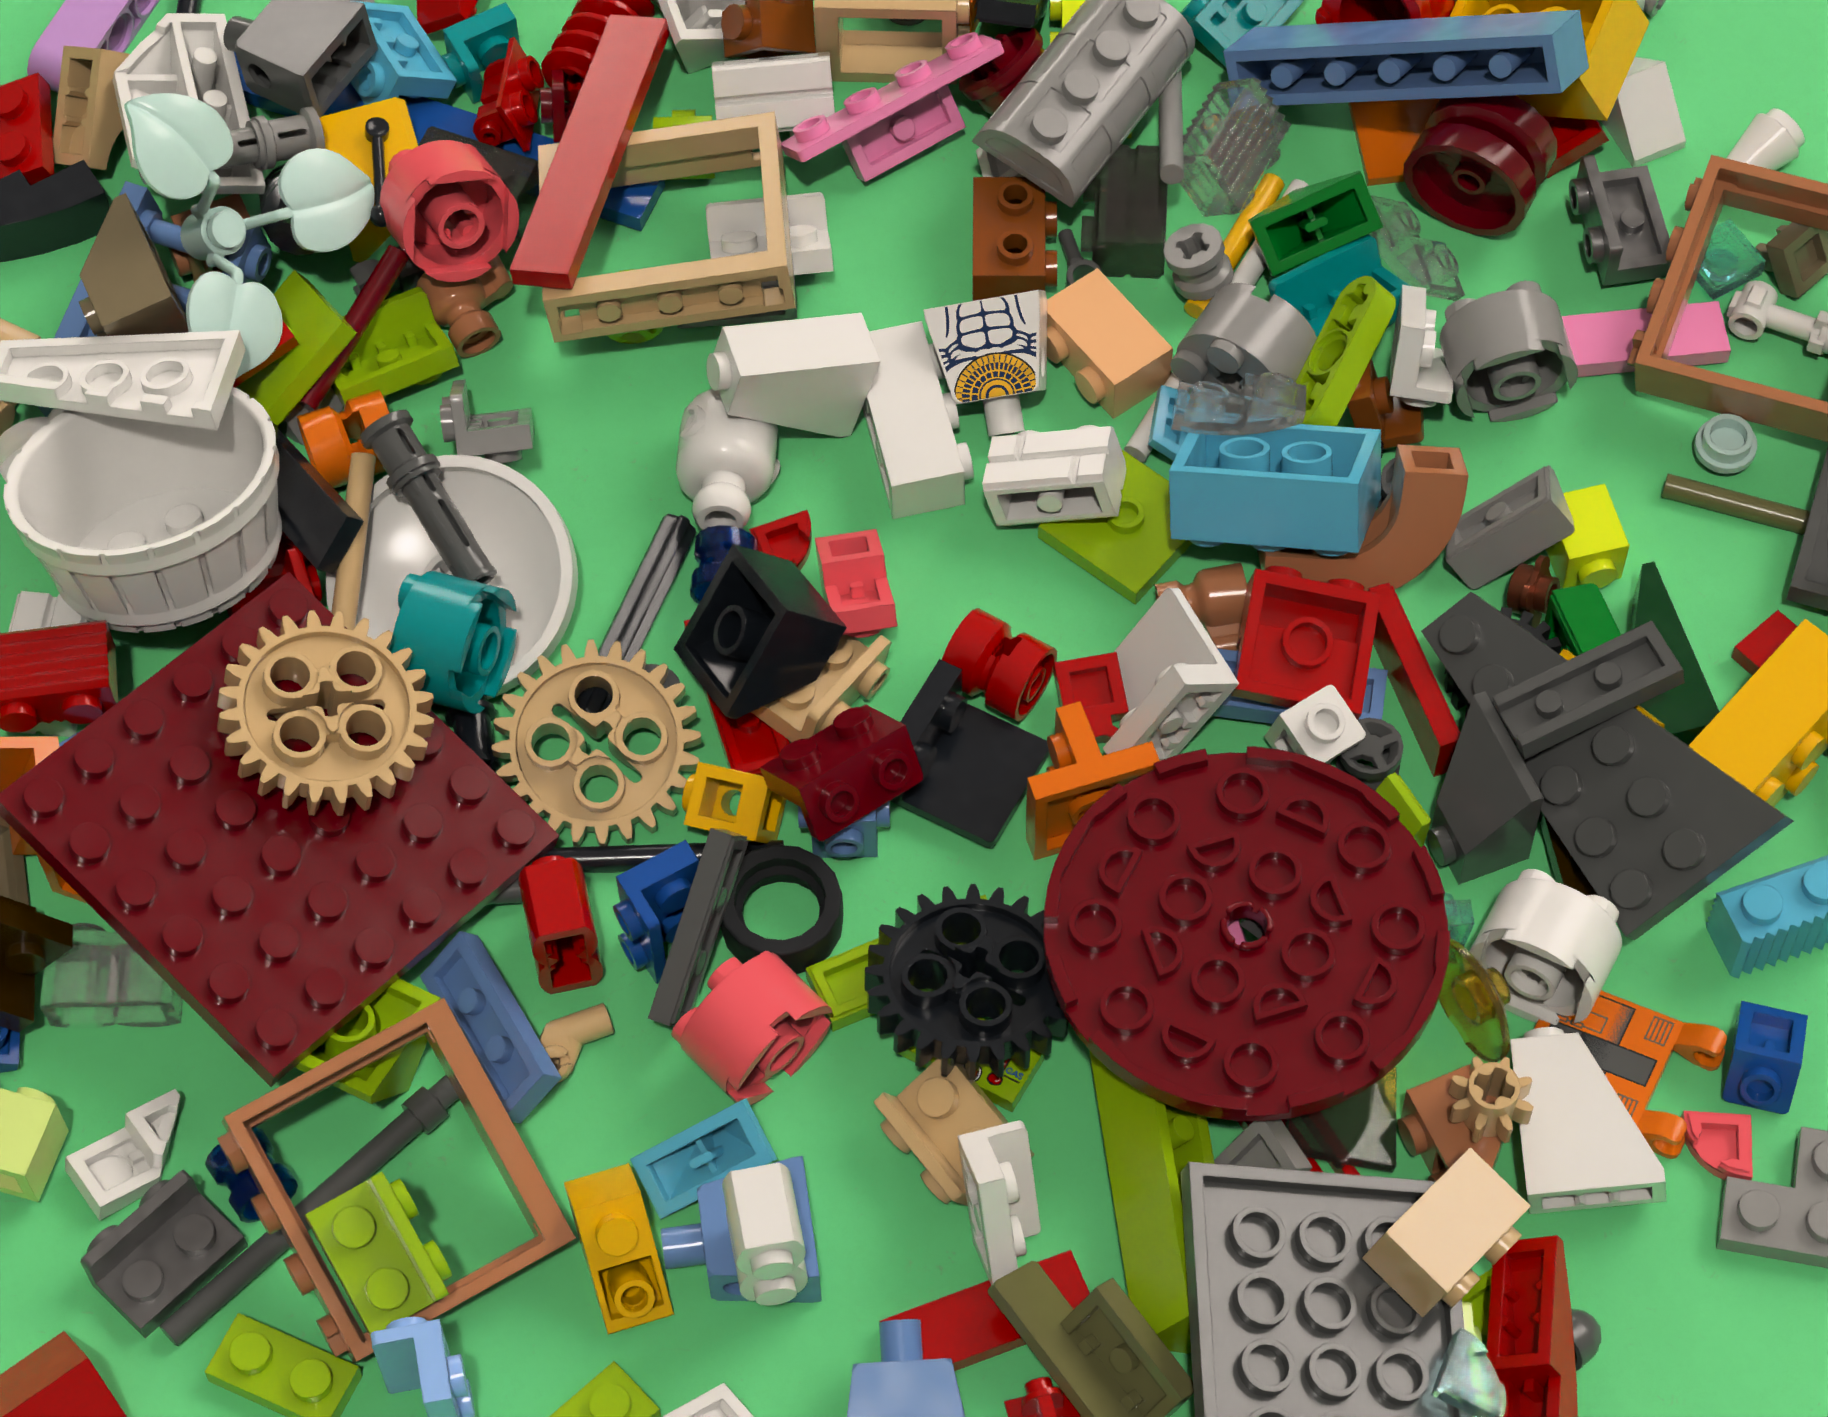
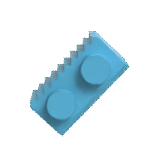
M1828 855L1716 893L1717 898L1714 899L1715 904L1712 905L1713 910L1710 911L1709 922H1706L1707 931L1730 976L1738 979L1742 971L1751 975L1754 967L1763 971L1766 963L1775 966L1778 959L1787 962L1789 955L1799 958L1801 951L1811 954L1813 947L1823 950L1825 943H1828Z

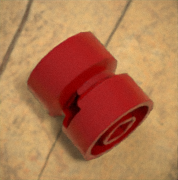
M976 608L963 619L955 630L942 660L962 669L963 693L971 697L981 692L985 693V704L1019 722L1033 710L1044 693L1053 674L1054 662L1057 661V650L1025 632L1012 637L1011 626L1008 623L980 608Z

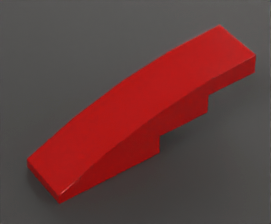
M1558 1235L1518 1240L1492 1265L1485 1371L1497 1382L1494 1417H1578L1572 1310L1564 1244Z

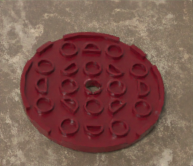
M1247 746L1246 753L1229 752L1207 755L1206 749H1200L1155 762L1153 770L1131 780L1124 786H1121L1119 783L1100 797L1077 822L1065 840L1054 863L1045 900L1043 938L1046 966L1053 991L1065 1017L1077 1036L1092 1054L1122 1080L1160 1102L1198 1115L1233 1121L1290 1119L1335 1106L1365 1091L1387 1075L1403 1060L1428 1025L1440 998L1448 966L1451 937L1450 931H1448V919L1444 903L1445 890L1438 870L1426 846H1419L1412 834L1399 821L1400 813L1375 790L1354 776L1330 764L1305 755L1279 749ZM1239 918H1249L1262 926L1265 936L1252 942L1243 941L1238 945L1235 943V938L1230 934L1227 927L1231 922Z

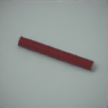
M389 245L344 317L357 332L356 336L298 403L310 411L319 408L408 262V255L392 245Z

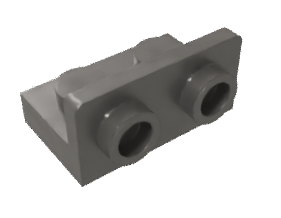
M181 1170L172 1179L162 1180L153 1185L142 1197L139 1208L118 1226L112 1225L102 1230L91 1241L87 1254L82 1257L80 1262L92 1286L146 1339L166 1319L243 1252L248 1245L244 1236L199 1193L194 1179L185 1170Z

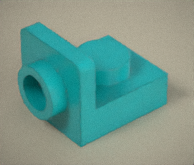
M502 3L443 29L447 54L441 57L457 80L454 89L462 86L473 104L479 102L482 93L480 72L484 71L490 63L506 57L510 38L515 37L520 45L516 17L507 3Z

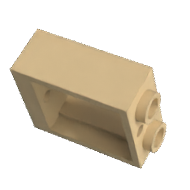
M814 0L816 53L830 51L832 82L891 83L896 80L894 74L900 68L918 60L930 62L947 52L945 46L950 41L970 33V26L959 25L969 24L970 0ZM843 18L942 20V32L843 30ZM957 79L949 84H957Z

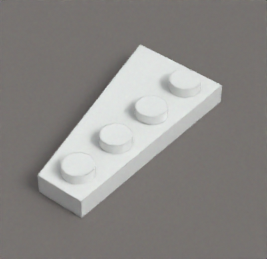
M240 330L1 340L0 401L217 431L246 349Z

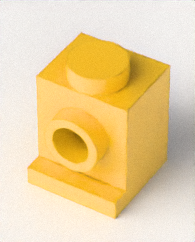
M698 761L695 774L689 776L683 790L682 808L686 812L684 825L710 831V828L726 829L747 836V840L767 844L771 840L778 839L787 799L769 790L763 776ZM741 792L737 813L734 815L730 810V800L734 794Z

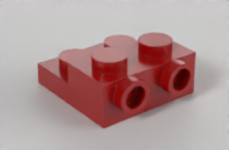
M1269 566L1265 570L1256 568L1246 589L1237 642L1240 646L1235 677L1239 685L1232 691L1231 696L1291 708L1325 686L1333 685L1358 720L1362 714L1381 594L1364 591L1365 587L1362 584L1349 579H1331L1325 583L1302 578L1301 572L1290 567Z

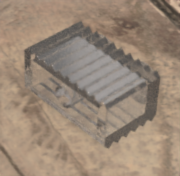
M1254 77L1219 82L1212 87L1213 91L1207 95L1208 100L1202 103L1203 108L1196 112L1198 116L1191 120L1193 124L1186 128L1188 133L1183 135L1184 177L1179 184L1204 217L1225 214L1235 215L1246 209L1255 198L1254 188L1264 171L1272 167L1281 156L1279 146L1290 130L1291 123L1284 120L1286 115L1278 112L1279 106L1272 103L1274 98L1266 95L1267 89L1261 87V80Z

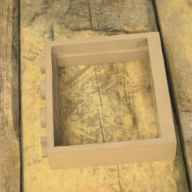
M775 111L632 132L611 186L613 188L761 166L767 251L576 278L572 289L542 287L543 304L554 343L796 308L784 156ZM559 143L538 146L539 193ZM760 149L758 152H753L752 150ZM778 280V287L763 289L762 282ZM579 309L580 315L565 317V310Z

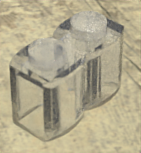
M90 923L73 924V948L44 968L40 1008L51 1026L63 1028H100L118 1024L131 1027H162L181 1023L183 999L117 932H106L104 928Z

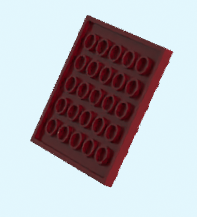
M290 572L279 578L0 792V816L270 1087L518 879L520 872L525 866H529L532 862L544 857L556 846L560 836L432 710L426 713V715L434 718L431 736L423 738L428 742L426 754L423 761L412 760L415 764L412 779L408 782L395 777L396 787L394 795L390 799L381 795L373 788L371 805L368 810H363L356 800L350 797L346 799L343 816H337L330 800H321L319 809L313 816L308 813L305 797L297 796L292 805L287 809L283 808V789L277 786L269 793L260 796L257 793L261 777L259 772L240 778L238 769L244 754L226 756L224 753L225 741L230 734L218 732L217 729L219 713L225 711L217 707L220 688L228 686L224 683L227 664L240 665L237 657L239 646L242 643L258 649L256 644L258 629L262 626L279 637L283 616L288 615L299 629L306 627L310 610H315L322 626H330L334 617ZM345 674L339 677L344 683L351 686H362L368 683L357 674ZM280 680L273 683L278 689L285 692H296L303 689L292 680ZM373 704V706L384 709L382 705ZM323 709L324 715L329 716L327 709ZM270 715L267 716L269 720H278L277 718H274ZM357 732L349 735L355 743L370 746L378 743L373 736L367 733ZM292 738L283 742L288 749L294 752H305L312 749L308 742L301 739Z

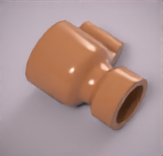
M499 255L489 262L492 266L491 269L483 275L467 281H439L424 272L417 282L416 287H421L427 294L437 324L443 327H450L448 336L461 357L469 358L485 353L501 337V331L491 313L483 310L484 307L496 299L506 296L513 287V281Z
M1241 562L1203 569L1195 575L1193 582L1188 585H1183L1177 580L1154 584L1156 600L1165 589L1179 588L1215 646L1219 649L1239 651L1240 644H1237L1247 589Z

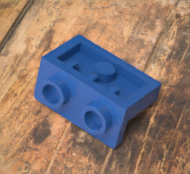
M686 840L616 876L620 902L613 906V910L624 931L618 935L620 945L633 968L638 970L645 966L656 984L660 982L666 964L663 942L673 943L699 864V859Z

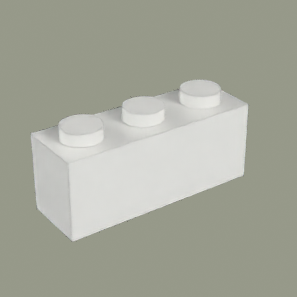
M922 321L869 331L881 362L862 409L892 519L965 505V480L974 478L972 459L967 443H956L953 429L959 428L957 406L950 392L942 394L938 379H943L945 376L934 344H928Z

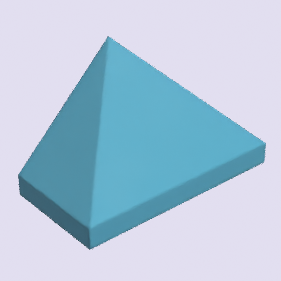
M747 1098L638 1154L631 1158L630 1161L661 1220L697 1201V1188L701 1185L725 1178L730 1171L766 1165L776 1160L777 1157Z

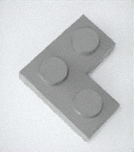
M1801 1126L1796 1142L1792 1187L1727 1176L1722 1191L1716 1249L1828 1268V1131Z

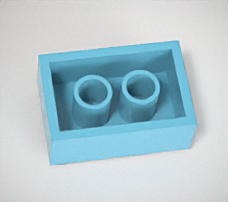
M1196 417L1169 469L1171 539L1190 540L1191 543L1201 547H1214L1223 543L1252 545L1255 549L1266 552L1280 551L1285 548L1311 549L1320 555L1332 557L1342 556L1349 552L1359 553L1381 499V429Z

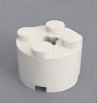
M1537 869L1523 870L1517 880L1507 884L1499 893L1467 957L1469 972L1474 980H1476L1480 972L1492 985L1488 996L1499 1006L1521 1018L1535 1023L1540 1019L1557 1025L1560 1020L1556 1014L1558 1013L1564 1016L1576 1015L1574 1023L1581 1022L1590 1014L1621 951L1622 937L1616 925L1619 911L1613 903L1598 895L1586 896L1571 887L1555 882L1551 876Z

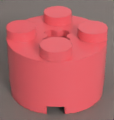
M438 140L422 144L412 150H402L393 156L388 166L389 173L381 189L380 205L384 213L387 230L404 253L409 256L408 258L414 265L436 280L461 282L481 276L491 269L492 266L489 262L502 249L507 253L515 241L519 228L518 204L505 182L474 146L453 140Z
M764 951L744 964L736 957L729 958L722 963L708 980L707 986L712 991L698 1007L691 1009L678 1020L672 1029L671 1035L680 1044L681 1049L735 1103L747 1098L749 1104L752 1105L774 1092L765 1083L774 1074L783 1069L788 1075L792 1076L807 1062L829 1030L831 1022L824 1014L832 1013V1009L778 955Z

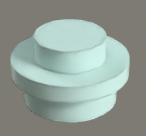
M1720 414L1714 416L1699 428L1694 441V450L1699 461L1708 469L1718 473L1732 474L1746 469L1753 462L1757 451V439L1750 424L1745 419L1734 414Z

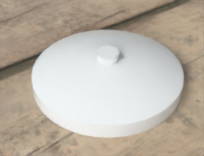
M436 456L440 462L439 468L441 470L438 478L464 518L483 553L497 571L494 578L487 584L509 590L515 600L516 611L506 609V627L517 629L516 644L509 671L500 691L496 695L498 696L519 685L517 675L520 672L530 676L539 669L537 657L543 655L548 659L564 636L575 607L578 589V567L574 544L564 520L552 502L534 483L519 472L496 461L477 456ZM389 475L376 482L372 488L356 625L363 618L369 619L367 636L374 640L388 630L393 633L400 611L398 606L399 589L407 575L411 573L422 576L429 571L452 575L406 498L398 497L390 491L386 484ZM336 571L334 574L326 572V597L330 612L332 611Z

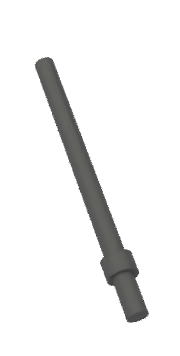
M447 1075L443 1076L429 1090L425 1087L418 1089L401 1104L404 1111L295 1206L307 1231L311 1227L304 1216L305 1214L365 1182L421 1131L428 1135L448 1117L446 1109L458 1100L459 1097ZM281 1230L271 1235L267 1232L264 1233L159 1326L174 1345L178 1346L290 1248Z

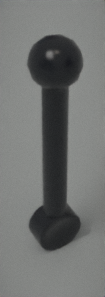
M374 117L369 119L365 125V137L368 141L372 142L375 206L371 209L370 220L375 226L382 228L386 227V222L380 205V193L386 178L384 142L388 139L389 124L383 118Z

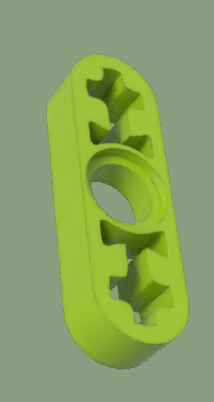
M1361 276L1353 280L1338 296L1280 413L1281 423L1323 426L1338 425L1396 307L1394 295L1371 276Z

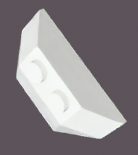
M166 13L157 23L155 31L140 42L114 71L113 85L131 167L138 170L133 155L130 125L124 108V104L129 100L159 93L180 94L198 99L210 105L224 119L229 130L245 128L246 122L250 121L234 51L228 50L224 45L223 35L227 24L225 14ZM253 163L214 170L221 181L216 194H264L266 185L262 169L256 168Z

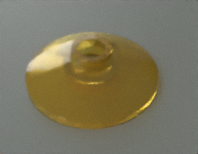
M1451 939L1448 966L1439 1001L1448 1019L1458 1030L1470 1050L1486 1062H1498L1507 1056L1510 1048L1509 1024L1504 1007L1511 1000L1508 985L1497 969L1494 967L1485 969L1471 952L1459 942Z

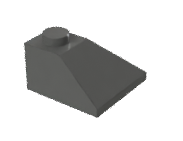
M1486 691L1473 695L1436 802L1432 827L1427 833L1428 843L1435 860L1440 866H1449L1458 885L1529 859L1544 799Z

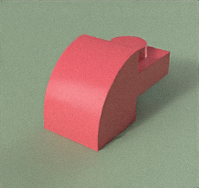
M877 529L815 538L823 598L846 625L847 628L843 635L847 634L851 637L864 638L873 636L884 628L897 627L895 603L887 580L885 558Z

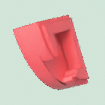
M1683 1111L1681 1118L1687 1123V1130L1684 1135L1685 1144L1697 1162L1722 1180H1726L1727 1176L1752 1180L1751 1115Z

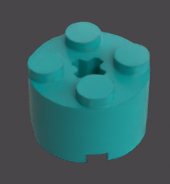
M429 571L422 576L410 573L405 577L399 589L398 606L400 611L395 623L389 651L392 654L406 648H410L413 651L410 665L406 671L414 669L425 670L424 686L419 691L433 693L434 704L472 714L480 713L485 708L478 704L479 700L483 695L496 697L511 665L517 629L506 627V609L516 611L514 597L507 589L437 571Z

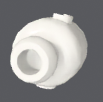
M713 389L698 394L684 410L679 432L676 474L681 490L693 501L692 513L696 524L708 534L723 537L736 534L744 528L751 514L750 503L757 501L766 492L779 473L780 461L776 458L778 426L776 424L727 415L719 391H714Z

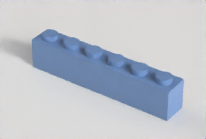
M1580 10L1254 27L1223 51L1234 107L1557 94L1566 90L1589 68Z

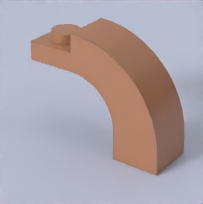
M1397 444L1389 492L1381 506L1375 511L1359 553L1349 552L1342 556L1332 557L1320 555L1311 549L1285 548L1274 552L1257 550L1261 570H1265L1269 566H1285L1298 570L1302 573V578L1325 583L1331 579H1349L1362 584L1365 587L1364 591L1388 582L1390 586L1394 587V590L1417 577L1440 555L1458 525L1464 506L1469 476L1460 448Z

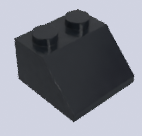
M732 544L675 645L674 650L722 713L728 718L738 719L816 681L829 657L836 651L839 640L847 627L792 561Z

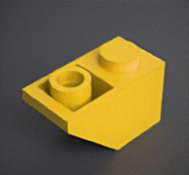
M627 1163L564 1182L580 1244L608 1335L674 1315L642 1194L630 1164Z

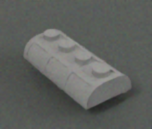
M1085 0L973 138L972 142L1072 208L1193 54L1195 37L1192 27L1179 11L1164 0Z

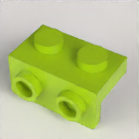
M415 287L385 299L331 386L344 408L348 399L376 390H380L385 399L387 395L413 384L423 385L431 383L441 377L443 372L460 366L454 347L435 321L427 294L421 287Z

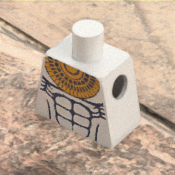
M1034 290L923 309L925 321L954 403L966 404L983 401L989 437L1025 431L1019 394L1046 390L1047 384L1046 291Z

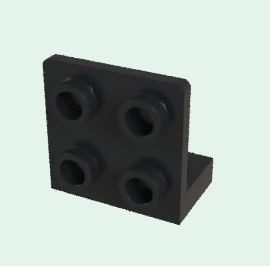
M939 659L900 721L906 725L923 772V780L890 801L991 848L997 843L1027 793V778L1037 775L1050 753L1047 740L967 704V698L962 696V669Z

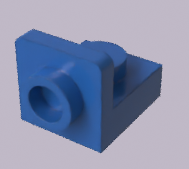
M1741 1001L1736 1020L1730 1065L1723 1088L1722 1097L1725 1101L1779 1114L1789 1112L1802 1065L1808 1015Z

